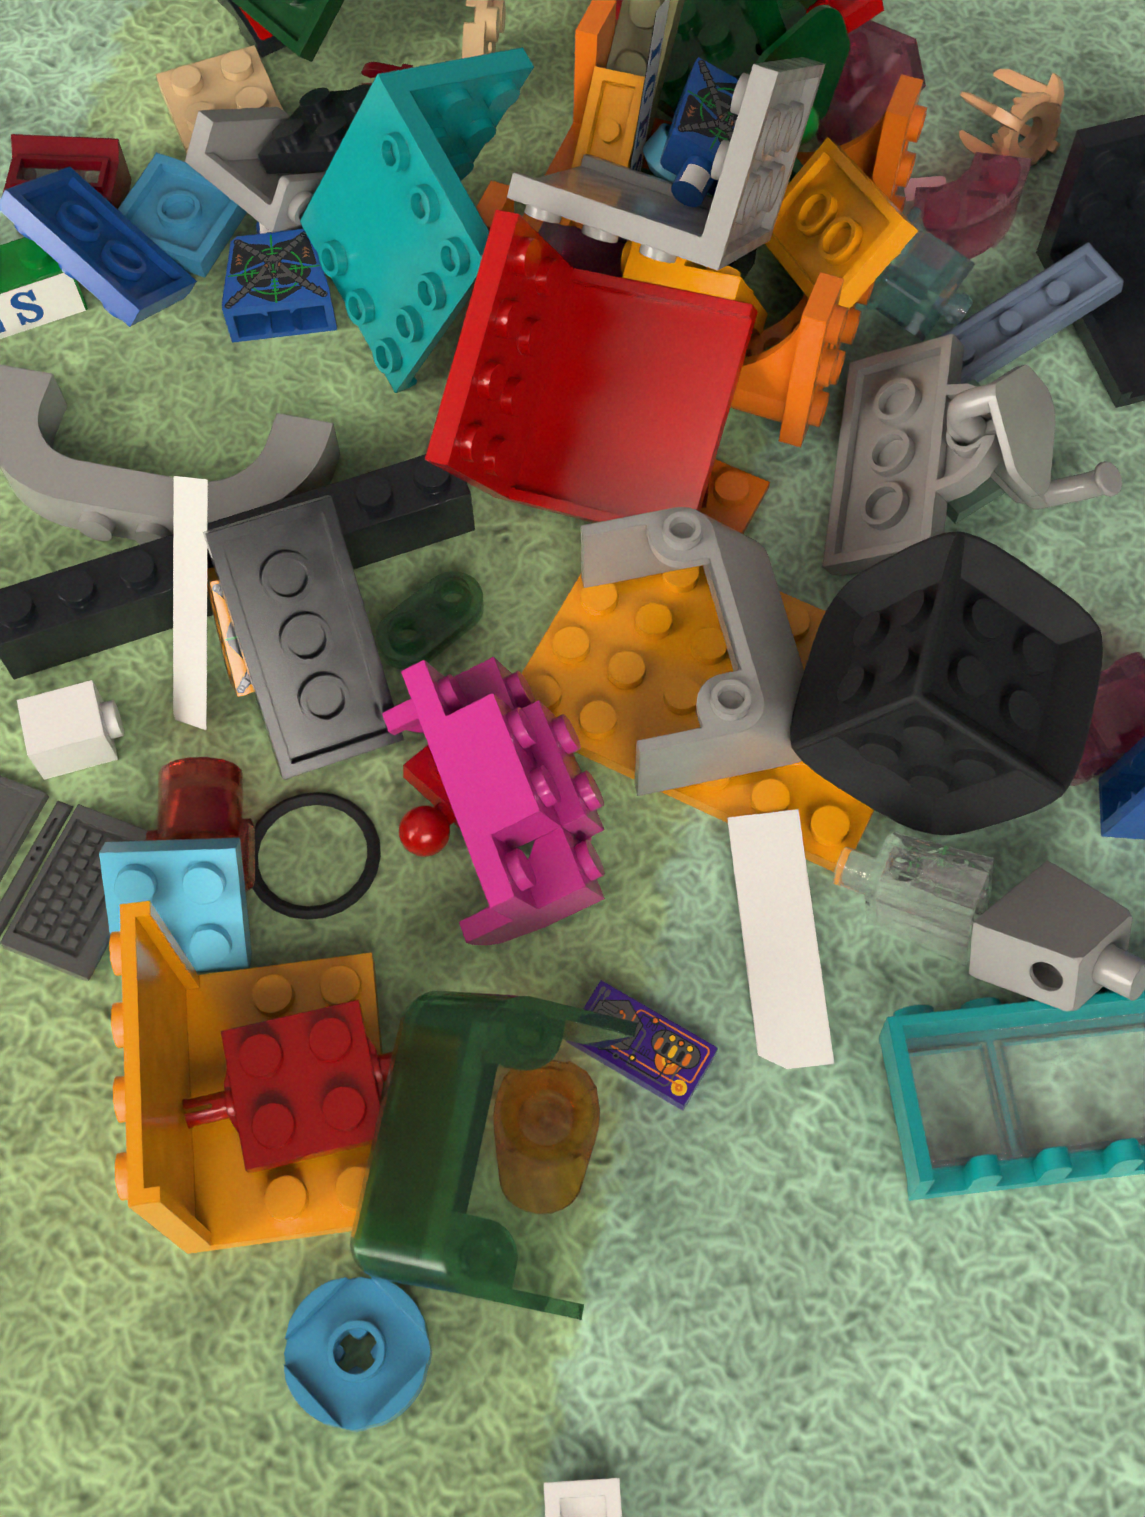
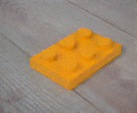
M827 137L787 185L771 239L765 245L808 298L820 272L844 278L839 305L850 309L890 262L901 253L906 244L919 230L847 153Z

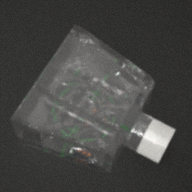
M893 832L887 835L878 857L845 847L834 871L833 884L865 895L867 924L967 967L971 953L973 921L990 908L994 858Z

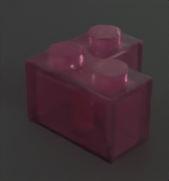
M872 20L867 21L848 34L850 39L849 54L826 116L819 121V128L816 133L819 143L822 144L829 137L840 146L854 140L870 129L886 111L901 74L924 80L921 91L924 89L926 83L916 38Z

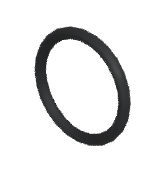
M322 792L298 794L282 800L270 808L257 821L249 835L245 850V871L250 886L256 895L272 910L291 918L305 920L326 918L343 912L355 904L370 888L379 867L381 857L380 839L373 822L367 814L350 800L335 794ZM312 805L333 807L355 820L363 831L367 842L365 869L358 882L349 892L337 900L323 905L302 906L280 899L269 890L259 870L258 853L261 841L267 830L277 819L297 808Z

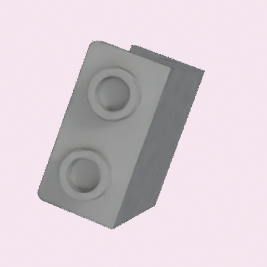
M279 107L198 111L185 162L272 233L303 229L300 220L325 172L267 174L258 157L261 150L272 139L274 129L287 121L290 116Z

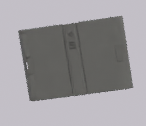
M0 776V882L49 798L45 792ZM57 801L1 899L0 936L72 811L73 806ZM78 804L0 941V945L6 950L78 979L89 981L107 949L110 939L99 857L101 848L105 842L165 840V838L154 832Z

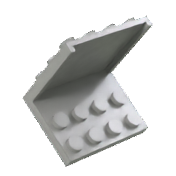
M805 57L755 63L750 74L742 73L731 101L730 111L738 115L730 141L724 139L721 142L712 165L711 178L718 180L714 197L706 195L700 206L689 207L676 200L671 192L672 182L589 154L583 156L581 166L539 178L520 172H513L507 198L526 204L524 213L532 218L550 223H560L561 217L581 223L583 224L581 232L590 238L608 243H617L618 238L622 237L641 244L639 252L648 258L666 263H675L676 258L680 257L715 270H720L770 241L825 64Z

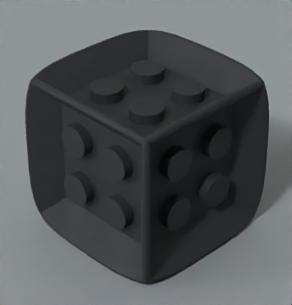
M961 531L942 533L929 537L859 573L846 583L830 603L818 627L798 690L791 722V748L808 767L842 791L891 820L920 832L934 835L962 834L1038 811L1053 803L1066 792L1081 762L1090 729L1102 669L1103 642L1101 630L1091 615L1077 601L997 545L981 537Z

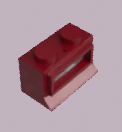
M11 134L12 159L3 193L5 189L71 167L117 209L129 194L132 179L119 139Z

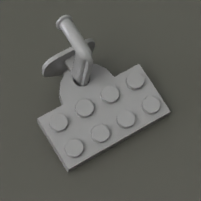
M954 334L849 362L822 567L831 575L837 576L861 573L874 564L913 544L944 533L947 502L970 494L989 477L1016 503L1026 504L1032 509H1043L1102 495L1115 496L1121 491L1122 487L1120 472L1112 463L1104 461L1100 462L1095 467V470L1051 480L1055 409L1048 388L1028 365L1017 366L990 384L978 387L968 383L960 384L964 345Z

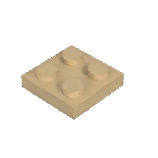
M255 45L156 74L159 88L186 155L198 111L263 107H279L283 110Z

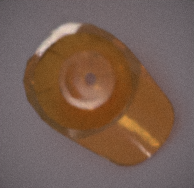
M534 1057L518 1063L503 1077L495 1099L493 1124L500 1187L505 1198L513 1206L528 1213L537 1215L552 1214L564 1210L575 1201L581 1191L595 1145L600 1121L597 1087L587 1071L571 1061L538 1060ZM544 1117L552 1121V1125L546 1129L542 1128L539 1124L540 1119Z

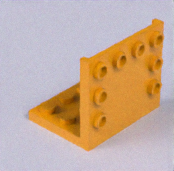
M151 901L120 904V931L111 932L109 939L110 960L113 972L116 976H122V1002L113 1003L111 1009V1027L114 1042L117 1048H124V1075L116 1076L113 1082V1103L116 1118L119 1123L126 1122V1152L117 1153L115 1159V1182L120 1200H128V1207L187 1254L398 1225L385 1082L382 1111L388 1141L254 1173L245 1171L239 1133L231 1123L230 1118L188 1129L184 1116L187 1112L183 1110V1099L185 1098L191 1099L224 1091L227 1065L221 1031L359 999L367 1036L376 1048L378 1055L383 1054L375 962L372 952L198 975Z

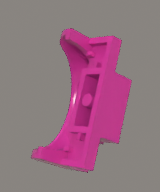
M495 657L456 676L451 674L447 676L442 675L425 660L402 670L401 673L411 699L383 712L388 732L393 735H397L404 730L425 734L489 904L487 908L459 921L466 943L471 945L500 944L545 928L604 900V895L597 880L604 876V868L595 848L591 844L592 836L605 830L596 810L604 806V800L590 772L587 770L582 772L573 753L580 750L581 745L566 715L562 714L557 717L539 700L535 702L532 690L520 671L511 673ZM535 840L531 854L527 859L526 855L518 847Z

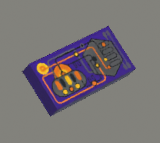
M602 980L566 1035V1042L682 1111L685 1109L718 1051L716 1046Z

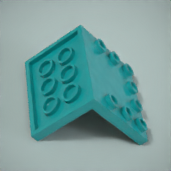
M523 47L377 74L300 220L303 229L318 253L323 271L327 276L331 277L345 302L349 318L360 329L372 351L377 368L385 374L395 393L416 385L417 380L414 376L472 295L489 230L461 181L473 170V162L484 145L496 134V126L507 109L519 98L520 89L534 68Z

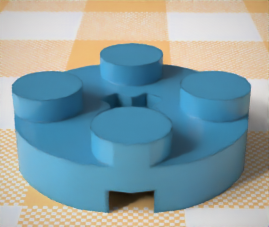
M344 1277L322 1284L299 1304L289 1321L285 1336L287 1340L284 1351L285 1364H283L285 1380L294 1399L316 1420L328 1426L354 1432L383 1426L403 1414L420 1394L426 1382L432 1358L427 1323L415 1302L395 1284L371 1277L372 1279L365 1277L348 1279ZM349 1334L358 1340L371 1334L377 1342L370 1351L375 1361L366 1371L355 1366L348 1372H345L339 1365L346 1355L340 1343Z

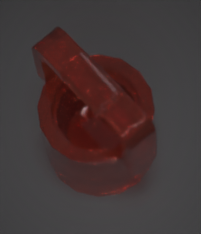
M188 757L174 760L164 765L158 773L157 829L147 831L146 841L240 838L245 891H249L255 882V829L251 818L243 819L242 769L232 762L211 757Z

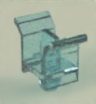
M912 207L905 217L919 231L906 244L901 253L876 278L867 306L857 303L856 309L860 311L877 310L924 342L942 315L946 317L945 321L949 324L958 325L973 305L969 295L964 292L961 295L957 290L976 263L927 232L920 217L922 214L921 210L917 207Z

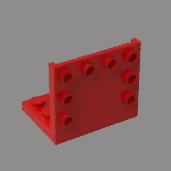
M496 209L425 460L495 498L592 523L674 507H688L700 512L758 311L753 304L573 268L520 214Z

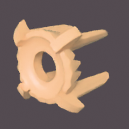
M999 69L993 72L995 78L1023 92L1021 97L1013 99L1014 105H1012L1010 111L972 93L961 92L960 96L967 103L1001 124L998 133L992 134L994 143L991 144L992 147L964 130L959 131V137L964 146L997 170L989 179L990 182L1005 184L1012 181L1022 171L1035 165L1048 151L1055 154L1061 144L1055 138L1058 136V128L1061 124L1060 114L1064 99V84L1062 79L1055 73H1052L1049 83L1046 85L1010 69ZM1031 118H1033L1032 127L1025 124ZM1020 134L1023 137H1025V139L1018 143V137Z

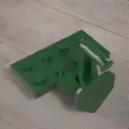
M685 0L658 109L673 119L679 98L698 57L738 80L742 73L750 74L755 63L805 57L825 64L813 102V106L819 115V121L822 120L829 110L850 50V39L841 13L829 5H819L807 13L806 10L817 0Z

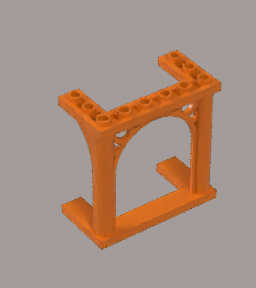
M592 0L576 28L573 124L545 176L572 168L595 66L607 67L615 34L616 0ZM901 74L890 103L881 118L865 133L839 146L901 212H903L906 197L897 195L899 186L907 187L916 159V153L907 151L909 141L918 142L928 108L918 105L924 80ZM655 118L651 136L661 124L667 123L671 125L672 122ZM815 151L798 152L796 157L804 166ZM644 159L642 168L649 169L646 159ZM492 180L476 206L489 231L496 209L514 213V200L507 198L510 185ZM524 213L522 217L552 246L556 240L555 237L559 223L541 221ZM820 272L809 298L804 294L798 305L785 318L763 330L761 335H751L745 355L748 357L744 359L730 408L782 423L778 441L801 448L809 426H821L830 393L823 391L824 387L828 388L830 384L836 386L846 356V351L840 350V346L842 343L852 345L862 311L855 308L857 303L867 306L875 281L849 309L839 305L844 278ZM769 346H774V347H772V348H770V349L764 351V349H766L767 347H769Z

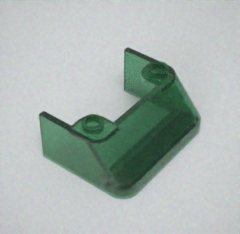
M437 990L424 993L406 1007L400 1019L351 1232L350 1249L357 1266L365 1274L380 1280L551 1316L582 1320L584 1304L512 1289L518 1261L517 1248L512 1235L500 1223L491 1219L469 1215L467 1210L497 1067L500 1066L517 1071H531L543 1067L555 1057L561 1046L562 1039L603 1049L635 1037L637 1022L532 996Z

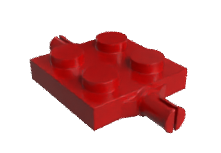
M359 999L221 1031L227 1065L224 1091L191 1099L185 1098L183 1099V1110L187 1112L184 1116L188 1129L230 1118L231 1123L239 1133L245 1171L248 1173L388 1141L382 1111L384 1082L420 1073L425 1074L419 1044L414 1047L378 1055L376 1048L367 1036Z

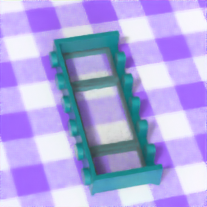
M1102 987L1077 1011L1066 1012L1028 998L1027 1002L1001 1004L999 998L984 997L970 1000L962 1004L960 1009L934 1012V1008L930 1005L907 1006L895 1011L893 1016L886 1018L878 1039L879 1044H881L907 1175L909 1201L1145 1174V990L1136 1000L1132 1001Z

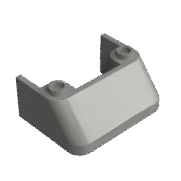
M674 507L581 525V578L584 588L703 565L733 667L732 672L716 675L707 680L700 688L696 703V713L700 728L637 741L634 783L637 796L777 768L802 761L791 748V722L804 669L769 556L765 548L756 540L688 507Z

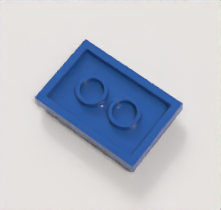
M71 167L5 189L0 198V211L14 223L17 231L39 245L58 262L60 269L66 275L78 280L102 302L103 307L108 313L122 320L129 327L183 300L197 282Z

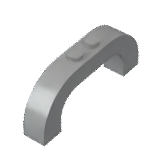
M0 365V469L16 496L28 508L51 522L78 529L87 537L99 541H109L112 539V536L136 540L139 544H143L174 534V477L76 460L56 452L53 449V443L67 404L54 375ZM276 413L267 442L258 458L238 474L217 481H208V523L330 485L340 457L334 423Z

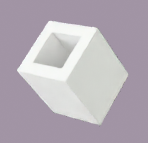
M92 680L17 700L27 756L44 780L118 760L114 738L124 736L122 720L115 701L104 702Z

